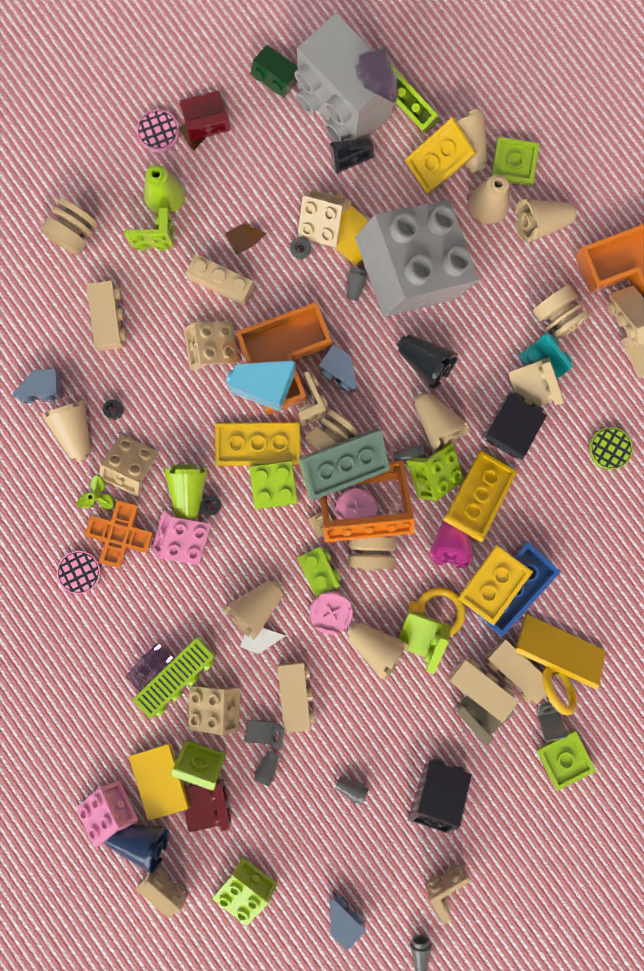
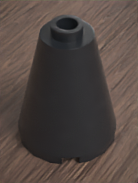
M413 335L403 336L397 345L399 347V354L432 389H436L442 384L439 381L440 379L449 376L458 359L455 357L458 355L455 351Z

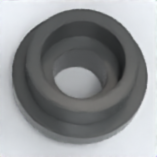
M297 238L291 243L290 252L296 259H305L311 253V245L306 239ZM303 247L305 250L303 252H298L297 248Z

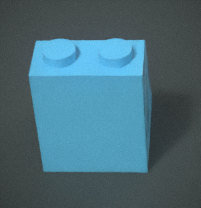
M283 361L237 364L234 370L230 369L226 382L232 394L281 412L296 373L295 363Z

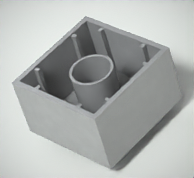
M335 13L297 47L298 70L295 72V77L298 81L299 91L296 93V99L307 113L313 114L317 110L327 120L324 124L325 129L335 142L367 139L391 117L398 75Z
M450 200L375 214L355 237L383 317L455 300L479 281Z

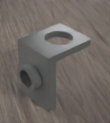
M551 702L539 705L537 717L545 742L567 738L560 712L554 708Z
M247 720L244 742L270 744L277 750H281L285 728L275 721ZM278 731V740L276 742V732Z

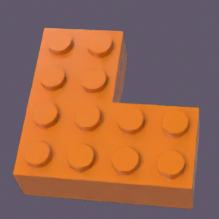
M644 224L581 247L575 254L590 294L629 279L631 285L644 297Z
M317 302L236 331L247 364L293 362L332 347V340ZM297 370L281 410L307 401ZM263 406L267 416L279 412Z

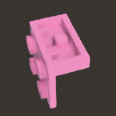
M163 510L151 550L160 559L198 565L211 525L206 522L179 518L173 512Z
M120 781L99 787L77 807L79 817L94 847L100 846L116 831L132 826L139 821Z

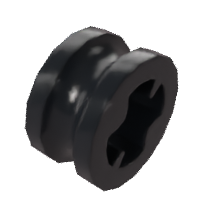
M108 400L103 405V413L109 419L117 420L122 417L124 408L118 401ZM113 404L118 409L117 413L114 412L115 415H111V412L108 411L109 407H113Z
M207 496L201 503L202 510L208 515H216L222 506L221 501L215 496ZM215 500L217 502L215 504L217 506L216 510L210 509L208 511L206 509L208 507L206 505L207 501L213 502Z

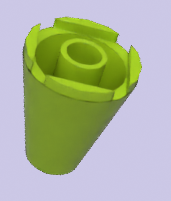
M153 165L146 171L143 197L149 209L156 214H159V208H168L169 213L178 211L185 200V189L182 182L161 165Z
M195 464L172 465L171 470L168 466L164 467L174 513L177 517L190 520L198 518L208 466L202 465V469H196Z

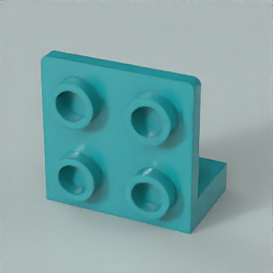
M547 332L517 356L524 366L550 357L557 379L573 368L571 357L566 352H562L558 347L557 339Z

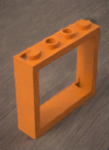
M403 460L390 461V471L357 484L398 480L404 513L329 520L327 495L320 497L325 542L414 534V514Z

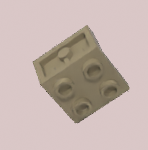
M468 695L453 708L486 746L493 741L490 735L503 724ZM513 710L505 721H507L514 714Z

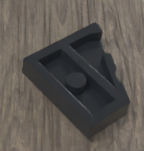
M370 138L330 143L332 164L336 174L374 158V149Z

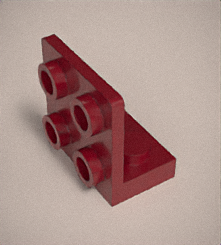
M219 91L180 100L190 141L230 131L229 119Z
M224 779L217 780L214 790L196 784L185 786L190 808L184 810L188 832L220 826L221 831L230 830L232 820Z

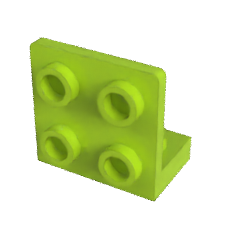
M159 208V216L155 217L156 229L124 230V235L132 248L145 251L147 248H156L157 250L165 251L168 248H174V221L168 208Z
M448 443L429 458L411 457L406 461L418 499L438 501L464 481L452 443Z
M321 546L297 557L315 597L339 587L338 582L341 581V578L336 568L331 569L328 563L332 559L327 549L322 550Z
M410 611L398 639L410 645L407 651L425 657L424 662H427L426 672L434 674L449 642L451 625Z
M242 857L230 878L215 893L213 900L235 916L237 920L248 925L269 903L278 884Z

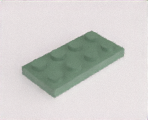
M378 428L298 458L308 497L312 501L390 471L382 431Z

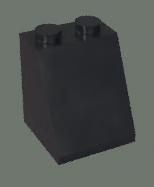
M514 392L513 395L508 393L480 438L513 458L523 460L547 415L543 413L544 409L535 403L529 405L524 402L525 397Z
M438 759L429 760L424 765L408 820L447 834L459 829L472 774L467 773L462 767L453 766L452 768L446 766L445 762Z

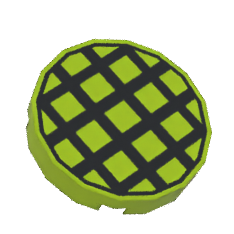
M615 427L604 428L596 432L588 445L592 462L605 470L618 469L624 466L630 460L633 452L629 436L624 431Z

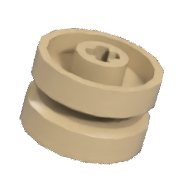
M375 537L349 540V548L351 550H362V554H351L348 556V567L374 571L396 569V558L390 555H382V552L396 550L397 538Z

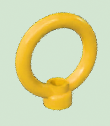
M444 587L432 588L422 594L418 601L410 602L409 612L424 616L425 604L431 598L445 596L454 602L457 609V617L451 626L450 637L456 634L464 623L466 614L464 603L457 599L459 595L451 589Z
M544 665L542 681L549 701L561 714L572 715L577 709V695L572 681L568 676ZM557 675L563 683L568 695V706H565L556 695L551 676Z

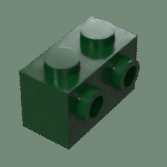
M266 45L253 59L250 75L269 87L274 93L285 98L298 82L295 77L298 66L269 45Z

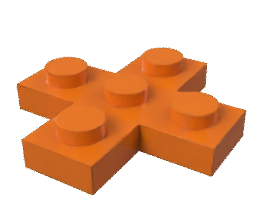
M117 500L111 521L90 515L84 536L105 542L99 563L121 569L127 548L143 553L149 552L154 533L134 527L139 506Z

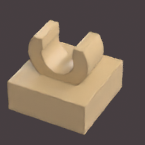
M322 512L308 519L318 538L324 535Z

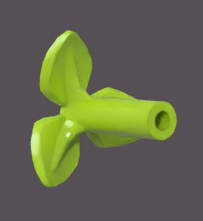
M94 475L90 481V487L93 492L82 494L76 505L81 508H90L98 500L101 508H114L112 496L110 494H101L106 487L104 480L99 475Z

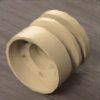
M59 198L56 205L60 209L55 207L52 209V213L58 220L47 217L40 231L61 248L78 256L86 245V242L79 235L91 237L92 232L89 229L95 230L98 224L85 210L76 204Z
M570 284L552 294L532 311L540 323L548 319L551 320V323L545 330L549 332L556 327L557 331L552 334L556 339L567 336L576 330L591 315L588 310L581 314L577 313L585 305L580 303L573 307L571 303L578 295Z
M329 409L326 416L330 421L323 417L320 420L325 430L314 427L305 438L316 450H320L358 436L360 433L347 418Z

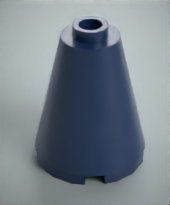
M132 825L116 831L105 841V844L108 848L145 872L154 873L163 860L159 856L162 850L166 851L169 831L161 826Z

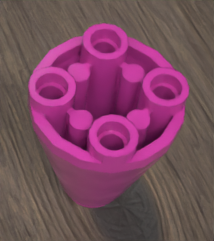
M443 520L429 553V556L434 559L433 563L440 566H445L446 563L455 564L458 568H468V564L473 561L471 536Z

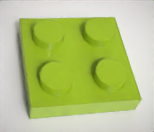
M498 137L491 176L502 175L507 179L508 183L532 187L539 143Z
M292 461L249 466L255 509L298 504Z
M575 730L568 732L565 739L550 741L535 749L556 791L596 772Z
M185 740L171 776L214 790L227 754Z

